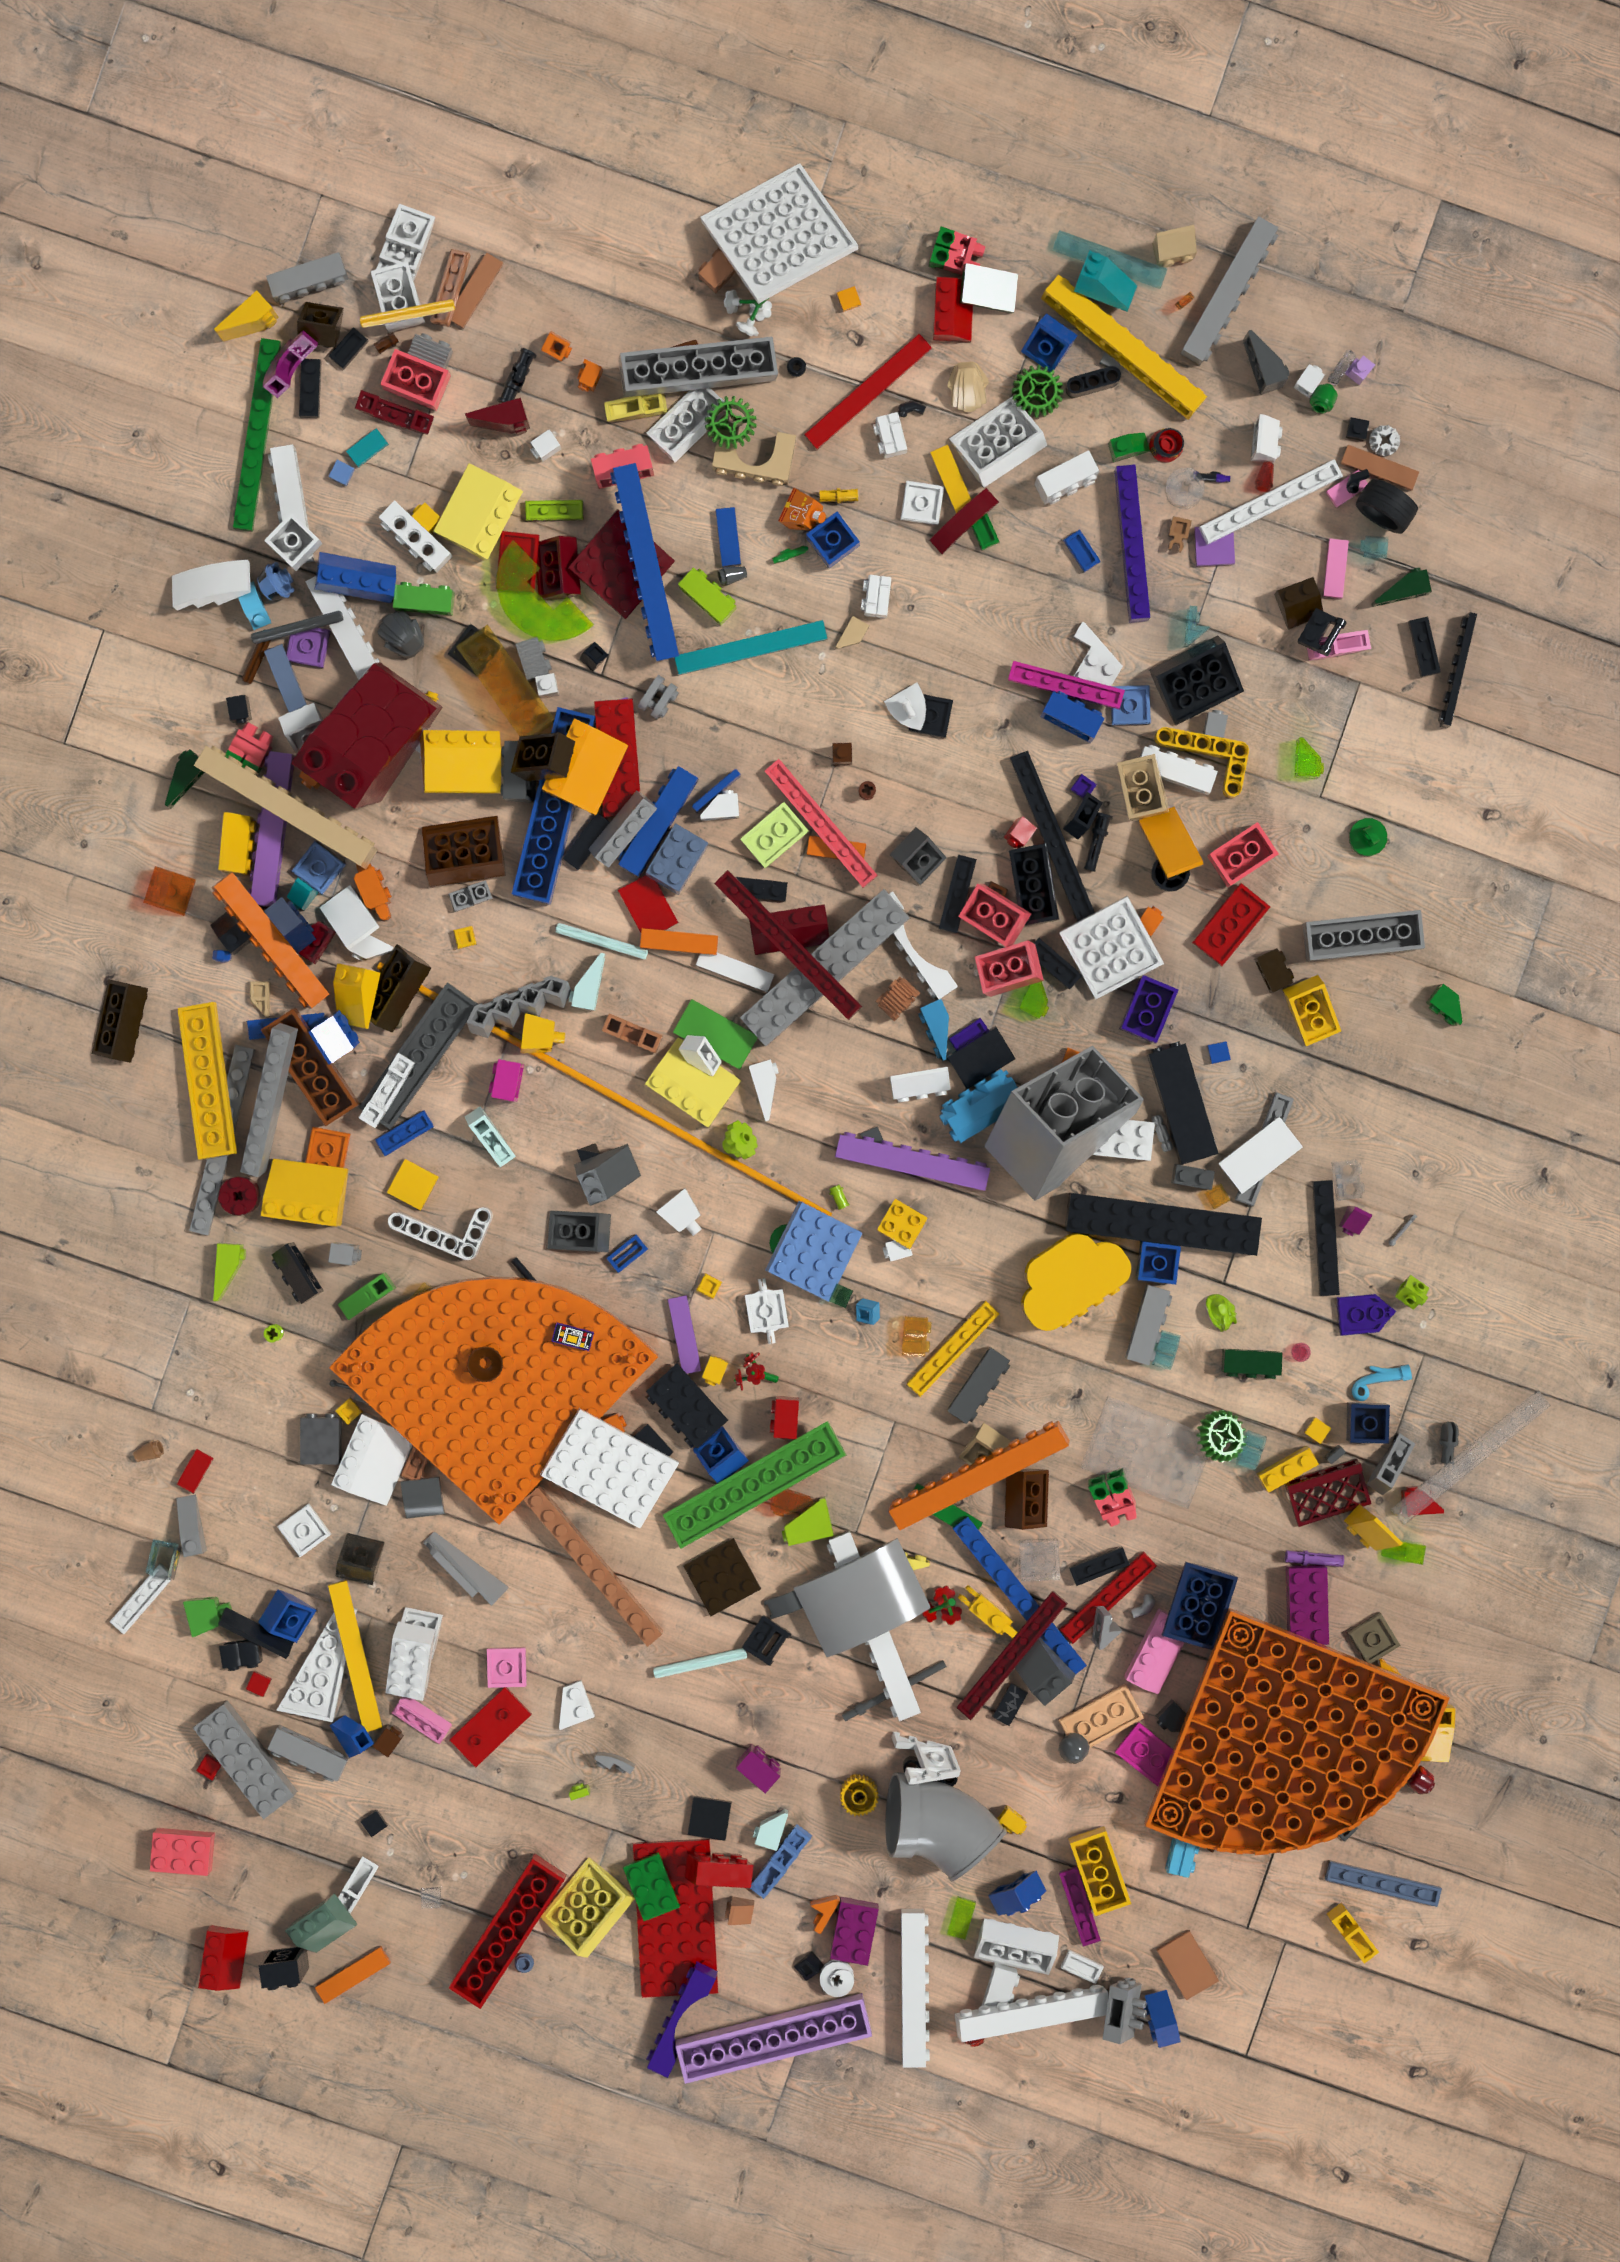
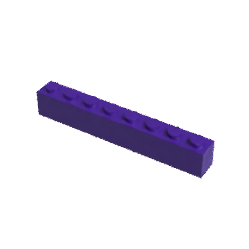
M1136 464L1116 466L1114 475L1129 623L1146 622L1151 617Z

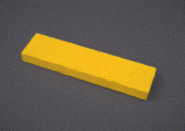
M945 445L930 453L954 510L957 513L971 501V498L948 445Z

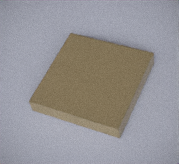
M1380 1612L1347 1631L1364 1661L1371 1664L1401 1646Z

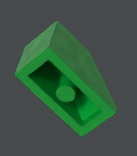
M1145 433L1126 434L1110 439L1108 443L1113 463L1150 452Z

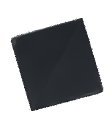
M596 1143L577 1149L581 1161L600 1154Z

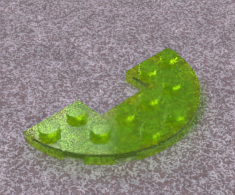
M513 540L504 551L496 574V589L500 604L511 622L528 635L548 641L571 639L583 634L594 626V623L569 597H566L553 609L527 581L541 568Z

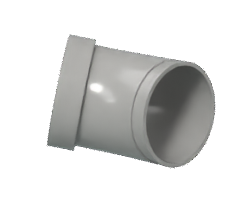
M893 1773L888 1788L885 1818L886 1845L891 1858L911 1859L914 1855L921 1856L933 1862L952 1882L978 1864L1005 1836L1007 1830L1005 1827H1002L998 1819L980 1802L960 1789L938 1781L909 1785L905 1773Z

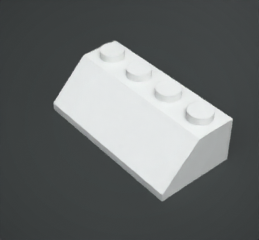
M984 1918L974 1958L1049 1975L1057 1957L1059 1935Z

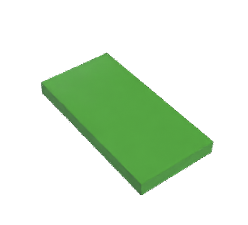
M691 999L673 1033L684 1039L687 1035L705 1036L718 1057L739 1070L758 1039L754 1033Z

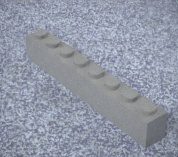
M1258 216L1180 355L1198 365H1201L1203 360L1207 362L1212 353L1209 350L1212 344L1217 345L1222 336L1219 334L1221 328L1226 329L1231 320L1228 317L1230 312H1235L1240 304L1238 298L1241 294H1246L1250 287L1247 284L1250 277L1254 279L1260 269L1257 267L1259 261L1264 262L1269 253L1266 250L1269 244L1273 246L1279 236L1276 234L1279 227Z
M279 1023L271 1030L240 1170L242 1173L260 1177L267 1170L297 1036V1028Z

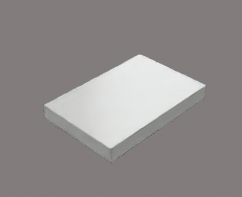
M351 885L319 907L348 950L379 928V925Z

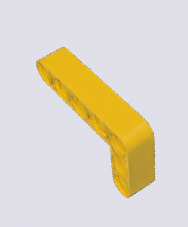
M1168 727L1160 728L1156 732L1154 740L1158 746L1228 759L1222 792L1227 798H1235L1241 793L1249 755V747L1245 742ZM1162 732L1167 733L1169 736L1168 741H1161L1159 734ZM1178 737H1186L1187 745H1181L1178 742ZM1199 739L1204 740L1206 742V748H1199L1197 746V741ZM1217 743H1222L1225 746L1224 752L1216 750ZM1235 747H1241L1244 750L1243 756H1238L1235 753ZM1233 765L1240 768L1239 775L1232 773L1231 767ZM1229 784L1236 786L1237 791L1235 794L1228 791Z

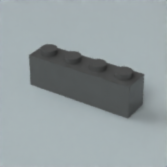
M989 1347L947 1411L966 1424L969 1421L973 1422L978 1414L976 1412L980 1405L983 1407L989 1398L987 1394L990 1389L995 1390L1000 1382L997 1379L1001 1373L1005 1375L1011 1365L1008 1364L1010 1360L992 1347Z

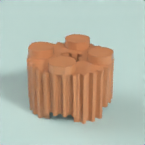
M901 977L897 980L895 979L888 987L890 991L887 990L875 1001L878 1003V1007L893 1021H896L900 1017L899 1015L907 1010L915 1001L913 996L916 998L920 994L905 978Z

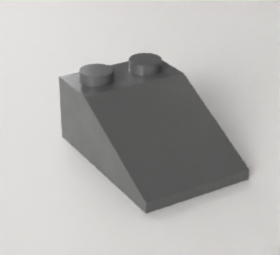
M1249 330L1243 339V344L1260 394L1263 395L1283 388L1289 376L1287 365H1284L1283 361L1252 330Z
M628 1143L574 1164L577 1178L590 1206L609 1199L641 1176Z
M550 1211L547 1249L609 1253L611 1214Z
M1041 1638L1038 1639L1015 1667L1031 1693L1044 1706L1072 1684L1075 1673Z

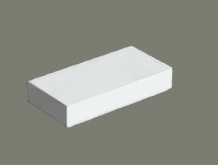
M1069 1949L1060 1966L1061 1969L1094 1984L1097 1983L1104 1968L1102 1964Z

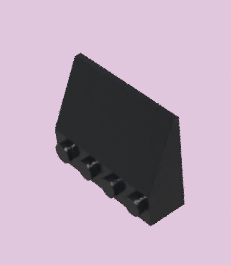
M1218 635L1149 669L1155 686L1175 725L1244 692L1227 645Z

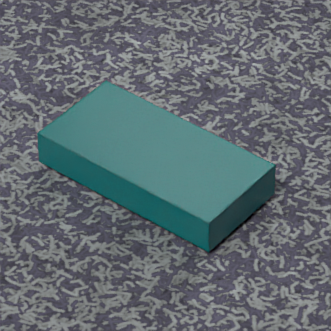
M376 428L346 452L359 468L389 444Z

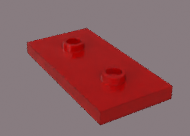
M1240 883L1192 943L1222 967L1269 910L1270 906Z
M504 1687L452 1736L450 1741L476 1768L526 1721L532 1713L507 1687Z

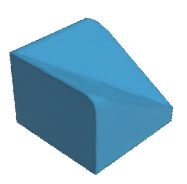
M863 1298L856 1304V1321L874 1325L880 1319L879 1302Z

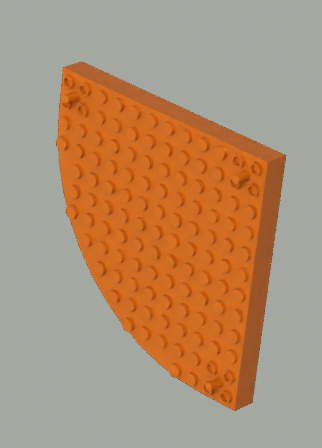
M492 1276L443 1284L405 1300L375 1320L347 1347L329 1368L500 1525L544 1478L540 1473L578 1409L581 1408L600 1419L658 1358V1354L614 1314L582 1295L543 1281L519 1277ZM556 1322L594 1331L590 1350L587 1351L552 1342ZM483 1346L497 1350L503 1360V1368L500 1375L489 1382H481L474 1379L467 1367L470 1354L475 1349ZM483 1357L480 1360V1365L483 1368H489L492 1364L488 1357Z
M1229 1608L1145 1818V1826L1204 1849L1208 1848L1219 1852L1236 1854H1282L1287 1851L1307 1849L1315 1844L1330 1841L1338 1837V1835L1356 1828L1370 1816H1374L1381 1807L1389 1803L1396 1793L1404 1787L1413 1772L1418 1768L1423 1757H1425L1450 1698L1444 1692Z

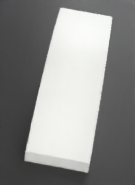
M363 1856L338 1897L350 1914L379 1867Z

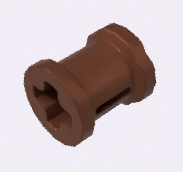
M865 781L859 787V795L865 800H871L876 793V787L872 782ZM865 786H867L868 789L872 788V790L870 791V795H867V793L862 792L864 791Z

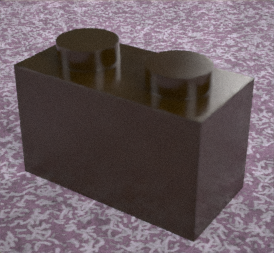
M1278 948L1254 959L1270 993L1294 983L1292 980L1294 975L1290 968L1287 969L1284 963L1286 958Z

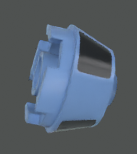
M279 562L267 564L257 578L261 592L272 601L289 598L290 594L295 591L291 586V583L294 582L286 568L281 569L279 567Z

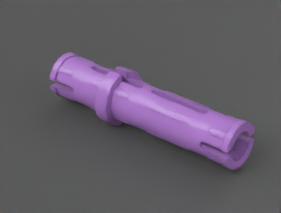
M1286 1550L1285 1563H1300L1304 1566L1315 1564L1343 1567L1344 1555L1308 1552V1550H1303V1552Z

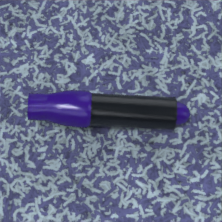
M1212 471L1210 474L1196 473L1192 477L1196 481L1222 483L1230 482L1231 476Z

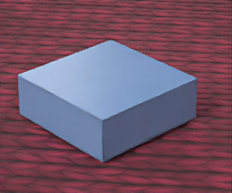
M336 460L328 477L347 486L355 468Z

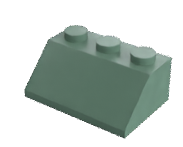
M334 1893L296 1919L285 1932L297 1947L317 1953L354 1928L357 1922Z

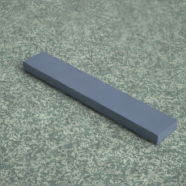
M1331 1860L1328 1862L1325 1875L1326 1881L1438 1907L1442 1888L1439 1886Z

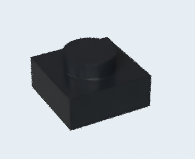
M1351 417L1346 438L1365 441L1369 421Z

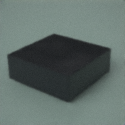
M375 1810L361 1820L362 1825L371 1837L388 1826L378 1810Z

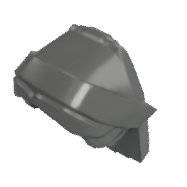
M401 610L388 614L379 625L380 629L377 633L385 641L384 647L399 656L412 658L423 649L424 637L416 619L411 620L405 611Z

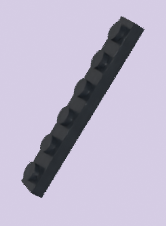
M1469 612L1461 620L1460 628H1463L1456 641L1458 651L1452 658L1451 665H1454L1453 672H1450L1447 684L1450 685L1448 691L1444 693L1443 702L1445 706L1444 710L1440 711L1438 721H1441L1440 727L1449 728L1452 724L1477 613Z
M1333 1180L1312 1181L1319 1296L1340 1295Z

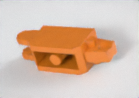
M371 863L366 869L356 864L358 873L355 874L354 881L365 906L373 911L376 910L381 920L388 921L392 916L388 904L391 903L389 898L392 895L388 887L384 888L382 883L384 877L381 870H377Z

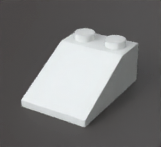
M408 261L371 271L381 312L421 305ZM423 316L387 323L385 326L390 333L424 324L425 319Z

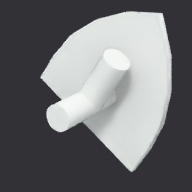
M918 683L884 701L892 716L901 724L912 729H922L926 715V703Z

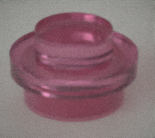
M1297 1343L1292 1347L1291 1354L1296 1361L1304 1362L1309 1359L1311 1350L1307 1344Z

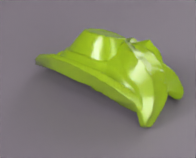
M1212 1294L1207 1297L1206 1307L1212 1323L1220 1329V1332L1228 1330L1232 1322L1234 1324L1237 1323L1235 1306L1226 1297L1219 1294Z

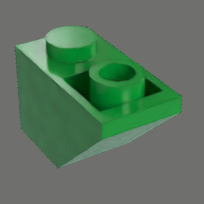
M1439 984L1426 1002L1429 1005V1009L1437 1015L1439 1013L1445 1017L1444 1021L1451 1026H1454V1024L1456 1026L1461 1025L1463 1021L1459 995L1445 984Z

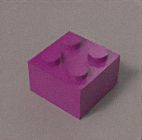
M751 1744L737 1760L736 1769L766 1794L781 1776L780 1764L774 1758L769 1759L765 1755V1750L759 1745L755 1747Z

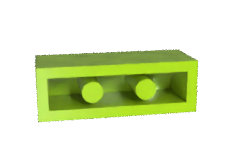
M693 567L678 583V587L722 626L736 610V601L727 594L725 596L720 592L722 588L714 581L710 583L706 579L707 575L700 568L696 570Z

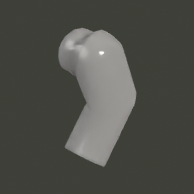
M1152 1594L1143 1596L1144 1602L1142 1606L1131 1609L1133 1618L1144 1616L1151 1612L1155 1605V1599H1153Z

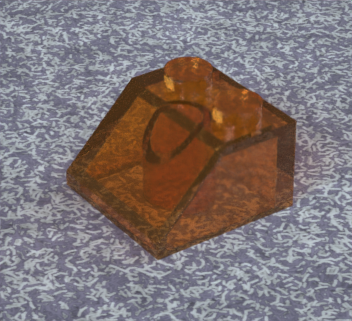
M155 866L143 903L185 916L196 879Z

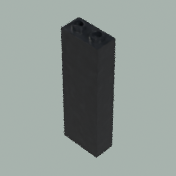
M1180 1041L1169 1044L1170 1048L1162 1050V1047L1151 1049V1054H1148L1147 1058L1179 1164L1184 1165L1219 1153L1186 1043L1180 1044Z

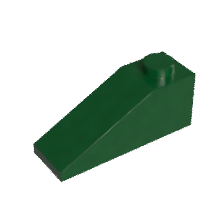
M1414 568L1409 570L1410 573L1372 603V607L1429 595L1432 590L1427 569Z
M191 749L185 750L178 757L179 761L176 763L165 805L170 809L205 773L194 766L199 756Z

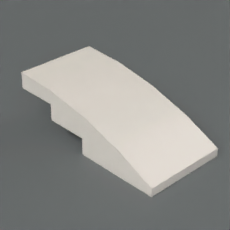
M399 204L386 234V241L379 256L380 261L376 269L408 261L413 280H415L431 235L435 216Z
M248 560L205 565L172 576L173 607L177 611L192 604L197 608L211 602L221 605L251 592L250 562Z

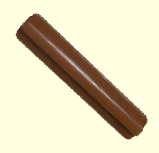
M271 640L256 645L242 676L243 682L252 684L265 655L264 651L267 650Z

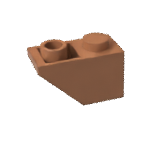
M732 1896L731 1902H727L725 1911L728 1925L751 1924L755 1900Z

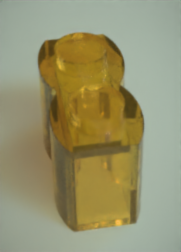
M905 1315L902 1355L925 1357V1352L929 1353L930 1341H926L927 1333H931V1322H928V1317Z

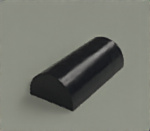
M1047 843L1009 850L1017 904L1031 913L1025 926L1059 920Z

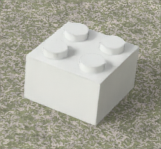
M292 513L264 540L295 571L322 545V542Z

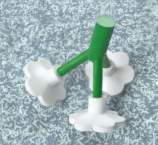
M736 290L727 291L725 293L724 306L727 308L728 314L736 313L738 306L742 304H750L749 314L751 317L747 319V322H737L736 326L738 329L749 336H758L759 333L753 326L755 323L754 318L759 322L763 321L764 318H769L771 316L772 303L767 301L768 299L759 304L755 299L742 300V298L737 296Z

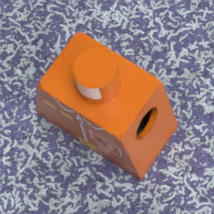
M793 488L778 521L788 529L811 531L815 528L817 522L823 523L825 521L826 514L822 512L823 505L798 489Z

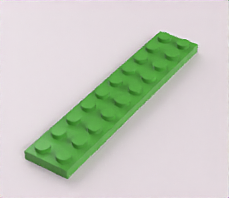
M829 1421L668 1511L663 1514V1517L680 1549H683L847 1456Z

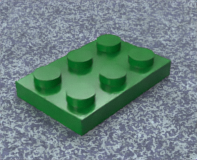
M659 1852L623 1866L643 1921L680 1908Z

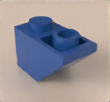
M346 1715L329 1725L349 1758L362 1753L374 1744L365 1727Z

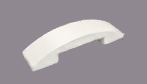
M400 1053L396 1055L388 1068L387 1074L371 1100L365 1106L359 1119L374 1128L377 1127L405 1083L415 1062Z

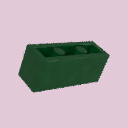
M1222 1348L1221 1371L1230 1377H1238V1373L1245 1374V1377L1257 1378L1258 1374L1265 1375L1264 1378L1276 1379V1376L1282 1375L1283 1353L1280 1351Z

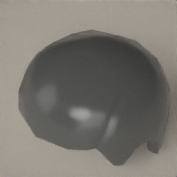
M1070 1733L1061 1740L1058 1751L1066 1762L1077 1764L1088 1755L1090 1746L1087 1739L1081 1734Z

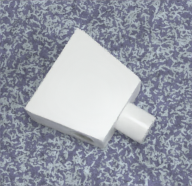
M686 1188L657 1211L678 1232L687 1228L692 1236H694L702 1229L695 1221L701 1214Z

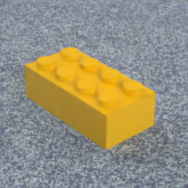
M1105 1826L1068 1838L1094 1915L1098 1916L1130 1905L1131 1901Z

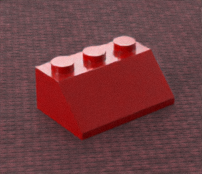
M950 277L936 278L933 340L971 342L973 306L960 303L961 279Z
M214 1925L209 1927L206 1933L198 1988L214 1991L240 1989L249 1931Z

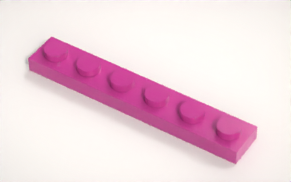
M1016 661L1012 663L1008 681L1050 692L1054 691L1057 693L1061 691L1069 697L1120 710L1125 692L1123 689Z

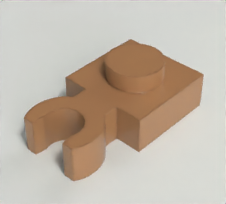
M1172 517L1168 536L1174 538L1169 543L1168 550L1171 551L1172 545L1177 544L1179 546L1178 552L1181 553L1184 547L1182 540L1188 539L1192 520Z

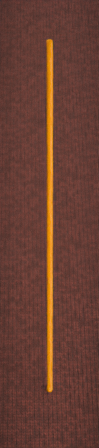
M380 962L377 969L381 971L384 964ZM423 985L420 986L418 991L432 1000H435L439 995ZM494 1025L491 1031L493 1034L521 1049L522 1040ZM543 1052L529 1053L795 1202L801 1201L829 1216L832 1215L826 1209Z

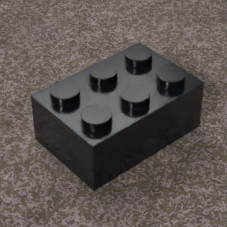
M300 1947L268 1950L258 1965L261 1989L276 1990L279 1986L287 1985V1988L298 1986L309 1970L307 1950Z

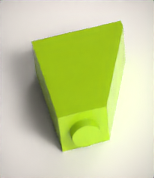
M825 1496L819 1498L784 1525L785 1530H782L784 1542L788 1541V1546L834 1536Z

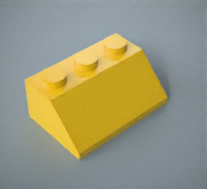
M224 812L218 870L224 873L233 872V874L248 875L249 871L252 870L250 852L254 850L252 833L256 831V821H253V817Z

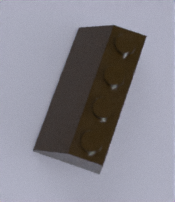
M396 944L380 971L370 1019L375 1026L392 1033L431 970V967L423 959Z
M108 979L91 1054L129 1063L132 1062L135 1054L136 1040L139 1036V1027L143 1018V1009L148 997V988Z

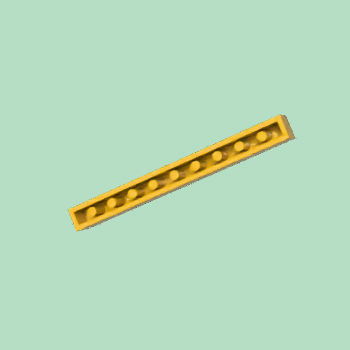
M1058 275L1046 288L1041 300L1189 420L1205 401L1207 396L1204 392L1191 384L1187 377L1180 375L1174 370L1171 364L1163 361L1155 351H1151L1146 347L1142 340L1135 338L1126 327L1118 324L1111 315L1101 310L1098 304L1090 301L1085 295L1074 292L1075 287L1066 278Z

